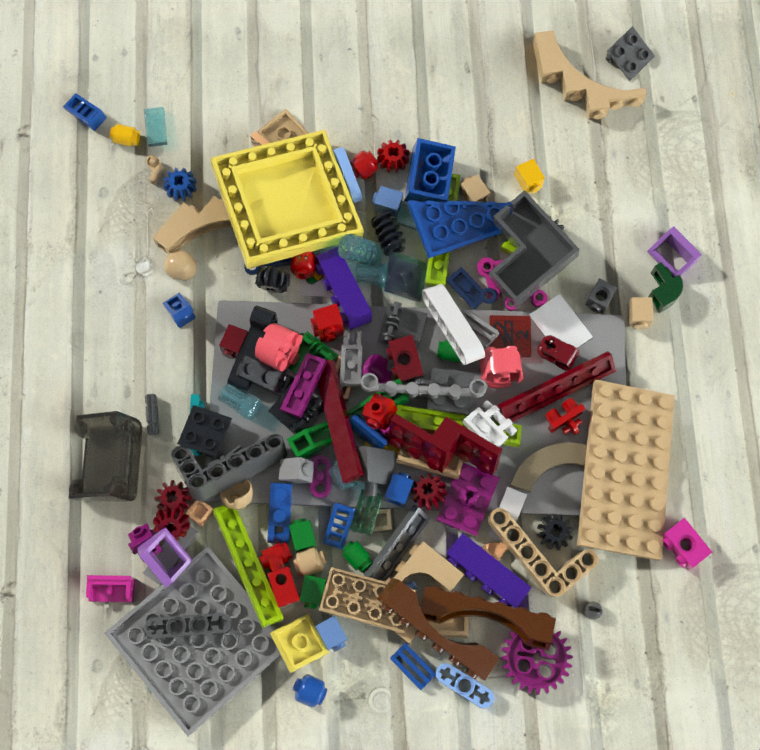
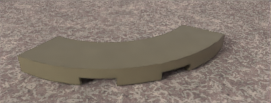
M558 443L536 451L518 468L510 486L530 493L536 480L550 468L562 465L583 467L586 459L587 445L580 443Z

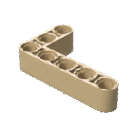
M497 508L488 515L487 521L489 526L548 597L562 595L598 564L597 554L593 550L588 549L580 551L555 571L505 509ZM495 513L503 516L502 524H497L494 521ZM509 530L516 532V541L508 539L507 533ZM523 547H527L531 552L528 559L524 558L521 554ZM584 554H587L591 559L589 566L582 562ZM537 564H541L544 567V574L542 576L535 572ZM568 567L573 569L575 574L572 580L567 578L565 573ZM551 581L556 582L558 585L556 593H552L549 589Z

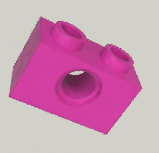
M685 518L663 534L664 538L662 541L664 547L675 554L677 563L682 568H686L687 571L713 553ZM681 540H684L688 543V551L683 550L681 548Z

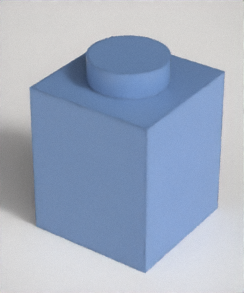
M380 186L379 192H375L372 203L375 204V212L393 211L394 215L392 217L397 218L403 202V192Z
M335 615L316 625L328 651L333 649L336 652L346 646L344 642L348 641Z

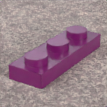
M306 353L280 408L282 412L301 419L327 364L325 359Z

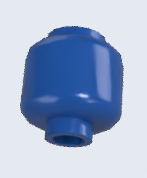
M306 674L302 679L297 678L292 691H295V700L313 708L317 704H322L327 688H325L323 680Z

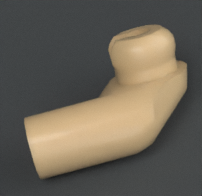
M150 155L146 159V163L152 171L149 182L153 185H158L164 172V167L159 158Z

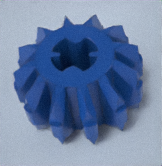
M175 167L174 173L168 171V177H164L163 181L165 184L163 189L167 192L166 194L169 198H174V201L177 202L181 198L185 202L186 196L192 198V192H196L197 188L195 185L197 181L191 171L187 172L184 167L179 171Z

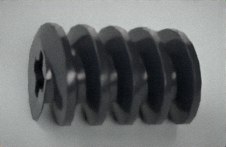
M393 211L379 213L371 219L372 227L375 229V234L378 236L381 248L384 249L385 256H394L405 249L402 245L406 243V239H399L403 236V232H396L400 229V226L398 224L393 225L397 222L396 218H391L394 215Z

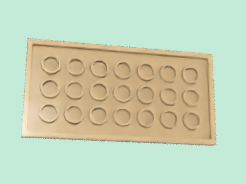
M601 380L593 381L577 546L657 561L662 560V540L664 538L675 395Z

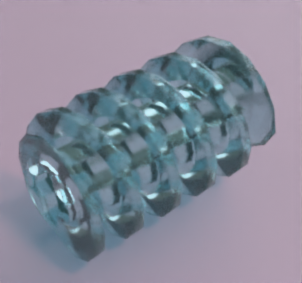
M347 234L339 242L338 254L341 258L354 262L376 265L381 259L382 247L376 241L354 234Z

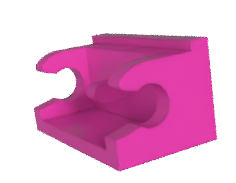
M87 575L86 598H89V602H133L135 578L132 576Z

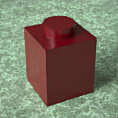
M228 324L219 344L220 350L223 352L222 354L230 359L237 358L248 331Z

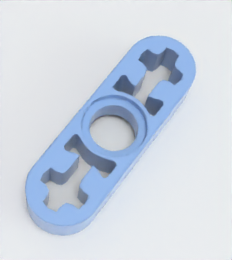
M344 148L334 149L333 152L353 203L362 201L361 191Z
M444 663L436 669V679L441 684L479 708H488L493 704L494 695L490 689L454 666ZM449 668V674L453 677L456 676V673L460 675L456 679L454 687L450 685L453 680L449 678L441 679V669ZM462 679L468 680L471 684L470 690L466 693L461 692L458 688V683ZM475 685L479 687L476 691L480 694L488 693L487 698L490 699L488 703H479L480 698L476 695L473 696V699L469 697L474 691Z

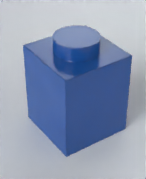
M399 472V474L394 473L384 501L405 508L414 483L411 476Z

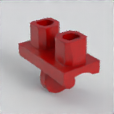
M569 398L561 405L566 412L565 415L561 416L556 408L546 413L545 417L550 424L548 429L551 433L566 425L562 432L564 434L571 432L573 435L579 433L578 426L582 424L581 419L573 421V419L583 414L582 411L585 410L583 404L578 405L572 398Z

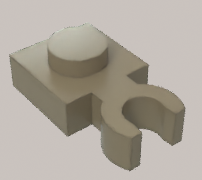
M390 508L369 511L370 517L362 514L355 516L356 520L364 521L362 526L356 527L358 532H364L368 528L371 529V533L393 531L392 510Z

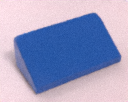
M355 413L350 419L352 430L372 447L382 449L387 444L388 438L378 430L369 427L366 424L367 421L358 413Z

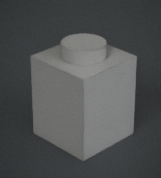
M301 457L281 459L279 480L293 484L312 483L314 462Z

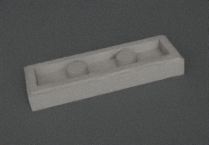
M190 526L186 536H180L177 542L186 551L199 532ZM165 541L161 547L162 552L155 556L169 571L177 565L180 558ZM147 566L143 574L161 586L163 583Z

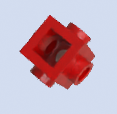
M374 393L371 400L365 404L362 414L369 427L376 430L380 428L386 431L398 409L392 399Z

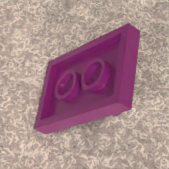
M463 463L459 479L453 478L448 495L445 498V503H443L436 521L476 537L500 477L483 473L478 468Z

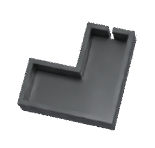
M525 190L511 201V214L510 207L506 205L493 216L494 225L515 246L516 250L489 272V277L515 308H518L579 256L580 250Z

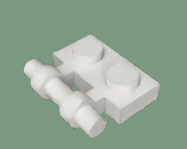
M487 400L482 405L486 410L485 413L478 407L462 423L470 431L500 447L508 439L504 431L513 436L517 429L512 425L513 422L509 418L506 419L499 412L500 409L496 405H492ZM493 417L500 425L497 426L490 418Z

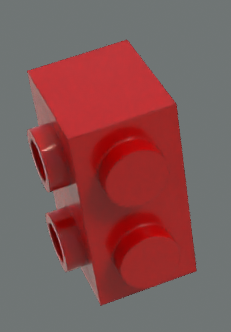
M337 303L313 310V318L310 319L314 336H319L321 342H333L337 337L344 335L343 321Z

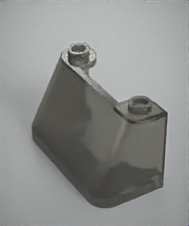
M119 411L76 415L75 431L80 438L85 439L82 479H75L71 482L68 499L115 502L135 500L138 490L142 424L140 420Z

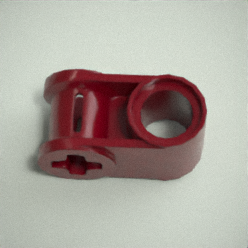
M552 335L545 336L537 348L541 358L566 371L572 368L580 353L573 345L567 344Z

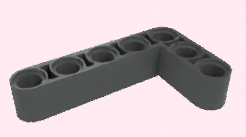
M279 434L269 435L203 470L189 448L180 445L171 451L175 467L196 501H205L279 463L281 459H285L287 456L284 439Z

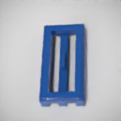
M406 643L390 657L391 661L420 690L436 676V673ZM404 650L430 674L428 677L403 653ZM398 656L424 680L422 684L396 659Z

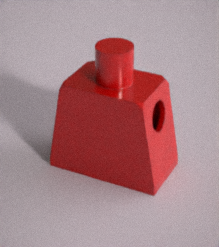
M281 555L268 559L272 572L267 574L278 608L299 601L300 596L290 567H284ZM279 574L285 576V584H279L277 579Z

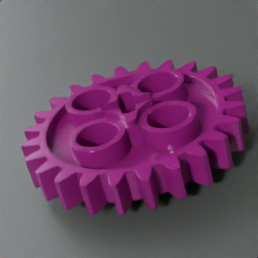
M561 631L553 633L551 645L555 648V654L552 656L547 655L543 649L535 647L531 650L525 649L522 645V639L514 632L509 633L512 640H504L508 647L501 648V651L506 653V656H502L500 660L507 662V664L502 666V669H509L510 672L505 677L513 676L512 685L518 682L520 683V691L527 687L528 694L532 692V689H535L536 694L540 695L542 688L548 694L549 686L556 690V682L564 684L561 676L568 677L570 675L565 671V668H572V665L567 663V660L572 659L573 656L566 653L571 649V646H564L567 638L560 640ZM520 651L531 656L537 652L540 658L555 660L556 664L543 660L534 663V658L519 656L517 652ZM520 660H524L529 664L527 672H522L518 669L517 663ZM541 666H547L550 669V677L544 678L540 675L539 669Z

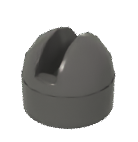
M590 602L584 608L586 617L591 620L598 619L603 612L601 605L597 602ZM589 607L599 609V613L589 611Z

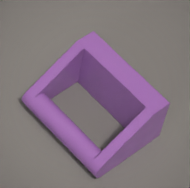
M674 226L647 251L658 264L662 262L664 266L669 268L672 278L684 274L702 256ZM665 242L687 262L679 271L657 251Z
M163 528L137 548L139 556L165 587L173 583L192 562L191 557L167 528ZM162 539L168 543L182 560L169 571L152 552L153 548Z

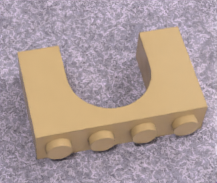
M423 541L420 546L416 543L409 552L411 557L407 562L403 560L395 569L398 573L394 578L404 582L411 576L423 575L432 579L445 591L451 592L464 574ZM389 577L385 582L389 583L391 578ZM412 626L406 627L405 634L393 631L408 645L416 637L414 634L416 630Z

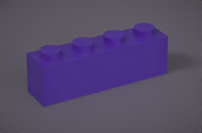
M339 247L316 255V272L318 276L322 275L324 279L322 280L326 292L330 291L332 295L330 297L332 304L337 303L343 325L346 324L350 331L372 322V311Z
M464 533L460 535L446 553L447 561L456 568L460 567L464 570L465 577L472 582H479L482 585L481 589L489 596L494 594L500 599L498 602H503L509 607L517 608L532 588Z

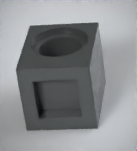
M599 278L585 305L591 311L603 314L617 287ZM596 295L603 296L605 300H598L596 298Z

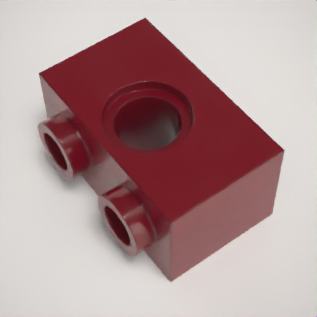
M413 335L389 341V347L386 348L389 360L393 359L395 367L392 368L394 379H400L401 383L424 377ZM407 355L410 358V362L407 365H401L398 362L400 356Z

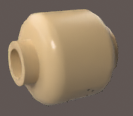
M309 547L297 552L296 558L293 559L298 575L314 576L324 571V564L327 563L323 550L319 552L316 547Z

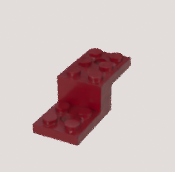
M397 414L390 421L388 441L391 445L406 451L412 458L426 463L432 470H438L443 473L455 455L462 461L473 464L481 472L488 473L491 476L497 470L502 448L448 417H445L433 435Z

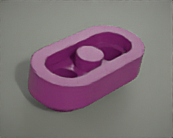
M318 455L311 460L314 462V472L309 488L315 498L323 499L331 492L332 465L329 458L324 455ZM320 464L325 465V469L322 471L317 469ZM319 485L325 487L321 492L317 491Z

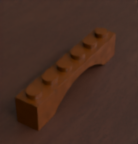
M391 578L377 598L382 603L381 608L390 615L395 613L399 616L398 622L407 628L412 626L416 630L414 633L423 641L430 640L433 643L431 646L440 654L444 652L450 656L448 660L457 667L460 665L465 667V673L474 680L478 677L485 681L499 661V657L476 642H454L440 635L424 617L418 603L417 594L399 579Z
M437 586L425 587L420 607L427 621L438 624L450 619L471 616L499 622L517 634L527 646L547 651L552 643L556 618L551 617L547 613L540 612L537 614L529 612L528 609L523 607H509L503 602L492 603L482 597L472 598L464 596L463 593L457 591L451 593L443 591L442 588Z

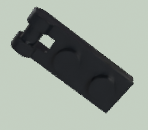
M246 355L242 356L235 374L278 396H281L295 379ZM278 381L283 382L281 388L277 386Z

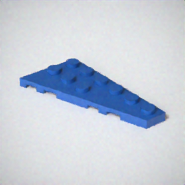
M409 200L407 202L428 259L503 234L494 225L493 216L506 205L510 207V214L512 213L511 202H416V200Z

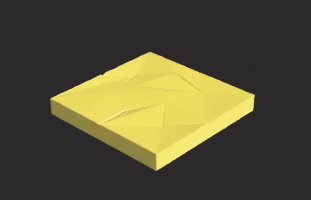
M325 130L211 158V167L247 269L294 257L304 252H313L363 238V227Z

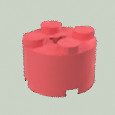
M269 324L263 330L266 332L264 337H259L256 343L255 356L259 359L258 361L278 371H284L291 364L295 365L298 362V351L303 337L297 332L279 324Z
M508 346L501 349L488 347L484 349L485 358L479 360L481 379L488 384V388H507L512 386L511 382L517 381L518 384L523 380L521 357L516 346Z

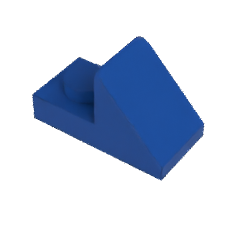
M180 292L162 303L179 328L196 318L191 305Z

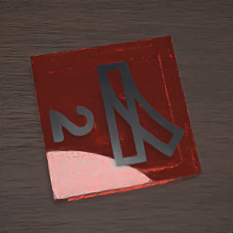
M490 315L489 325L498 330L499 335L489 347L501 349L508 346H516L520 357L530 358L531 316Z

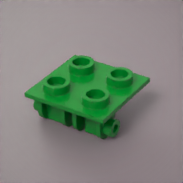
M307 331L305 334H300L303 339L298 351V362L295 365L291 364L288 368L297 374L306 353L325 359L326 362L328 360L335 361L339 355Z

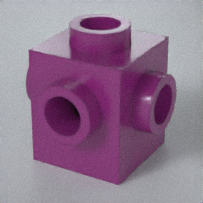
M147 523L136 527L128 534L131 541L128 545L134 555L138 553L137 548L158 533L154 532V529L151 530ZM159 543L152 550L154 555L162 552Z

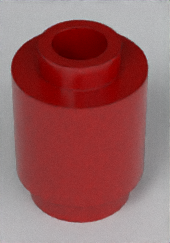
M279 542L261 551L262 556L259 557L264 569L268 567L270 571L271 567L268 559L281 555L283 564L289 562V559L293 558L286 542L282 544Z

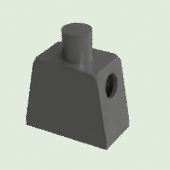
M356 446L363 475L354 481L365 483L364 496L377 497L378 485L390 484L396 452L369 446Z

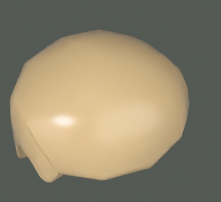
M175 250L167 255L164 262V270L174 280L181 279L187 281L195 275L197 262L187 251Z
M245 479L244 482H240L221 492V502L230 509L245 508L252 500V484L248 479Z

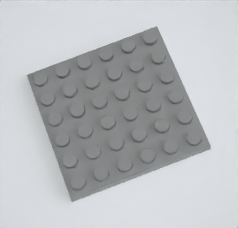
M208 546L192 559V562L173 583L167 587L162 584L105 632V635L188 737L281 656L270 635L277 627L274 624L264 628L261 627L247 592ZM225 613L232 622L230 630L224 634L152 639L144 632L146 621L156 617ZM223 617L219 618V622H211L212 618H208L210 624L208 631H212L211 626L214 625L219 626L220 629L227 625V621H224ZM203 619L194 621L193 629L195 631H202L205 628V621ZM177 620L171 624V630L174 633H179L183 629L181 621ZM164 621L165 626H158L154 622L153 626L149 627V630L156 634L157 630L164 629V634H168L166 629L167 621Z

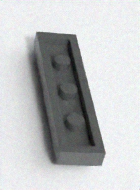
M413 505L366 570L364 576L385 582L431 518L419 507Z

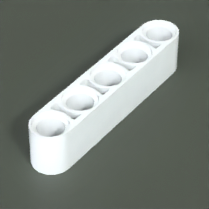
M439 284L422 290L425 305L462 364L466 365L485 358L481 342L445 286Z

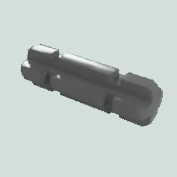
M155 394L145 395L147 433L155 435L159 433V425L157 424V396Z

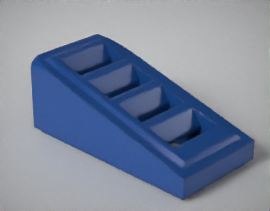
M76 93L63 106L66 111L93 131H96L106 120V116L101 109Z
M335 502L323 544L339 549L344 548L356 508ZM337 510L348 513L349 517L337 515ZM339 519L347 522L346 526L334 523V520ZM332 527H336L344 530V533L341 534L335 531H331ZM329 535L342 538L341 542L329 539Z

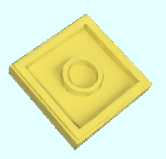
M309 614L270 633L290 673L329 653Z

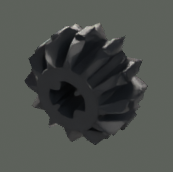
M262 266L256 273L255 284L263 290L283 293L287 291L290 285V275L283 269Z
M553 514L549 515V520L543 517L541 520L543 524H538L537 529L543 531L537 533L538 538L544 537L540 544L544 545L548 542V550H551L553 545H555V549L559 551L561 545L567 547L569 545L567 540L573 539V536L569 534V532L573 531V527H566L570 521L566 519L562 522L561 514L558 515L556 520ZM553 528H556L555 531L558 529L560 532L557 537L550 533Z

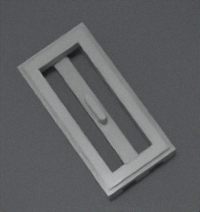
M468 310L465 312L464 317L470 327L488 339L484 341L477 336L482 346L487 348L499 335L498 330ZM468 319H470L471 321H473L474 323H476L477 325H479L480 327H482L483 329H485L486 331H488V332L491 333L492 335L488 334L487 332H485L484 330H482L481 328H479L478 326H476L475 324H473L472 322H470Z

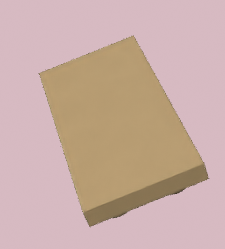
M333 567L330 568L319 611L405 634L406 627L397 621L399 616L395 613L390 615L381 608L382 603L377 600L388 582Z

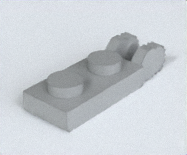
M344 330L341 349V387H361L362 331H357L356 345H348L349 330Z

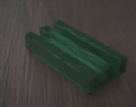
M362 489L349 530L371 536L383 495L377 493L367 529H365L374 497L368 498L359 528L357 523L366 497L364 496V489Z

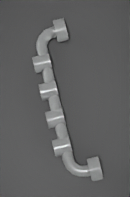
M366 373L361 378V387L364 391L385 392L389 397L395 396L396 393H406L410 398H414L418 394H427L431 399H436L439 395H448L450 399L457 400L460 396L479 398L487 390V385L482 379H474L471 381L469 388H461L457 384H453L450 387H440L436 383H432L429 386H420L415 382L401 385L396 384L394 381L382 384L378 383L377 376L372 373Z

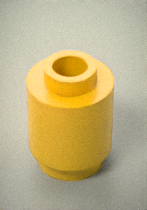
M116 124L115 127H111L110 138L116 144L130 147L133 145L138 146L140 131L136 130L135 127Z

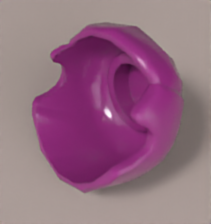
M378 354L371 355L362 366V376L366 373H372L377 376L378 383L386 384L391 380L392 371L387 370L388 360Z

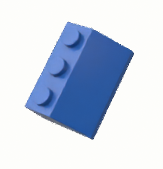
M417 138L412 148L405 202L409 200H416V202L448 201L456 146Z

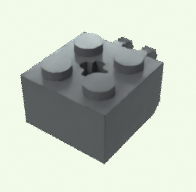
M432 368L431 380L415 379L414 382L420 386H429L432 383H436L440 387H450L453 384H457L461 388H469L471 381L474 380V373ZM418 394L414 397L415 399L428 401V410L468 416L470 413L471 396H460L457 400H452L447 395H439L436 399L429 398L427 394Z

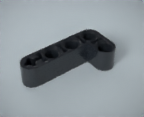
M258 305L253 308L250 316L251 326L228 377V385L246 392L249 391L252 383L236 376V371L242 356L246 355L256 361L259 360L255 356L256 343L259 337H264L266 332L263 330L269 324L278 323L276 312Z

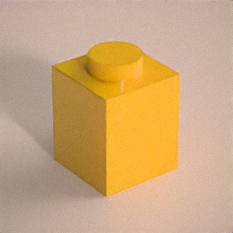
M534 158L516 166L514 176L523 191L535 193L542 188L545 177Z

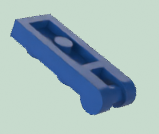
M270 483L268 543L282 541V543L286 542V544H289L290 542L289 525H291L293 483ZM276 526L283 527V533L275 532Z

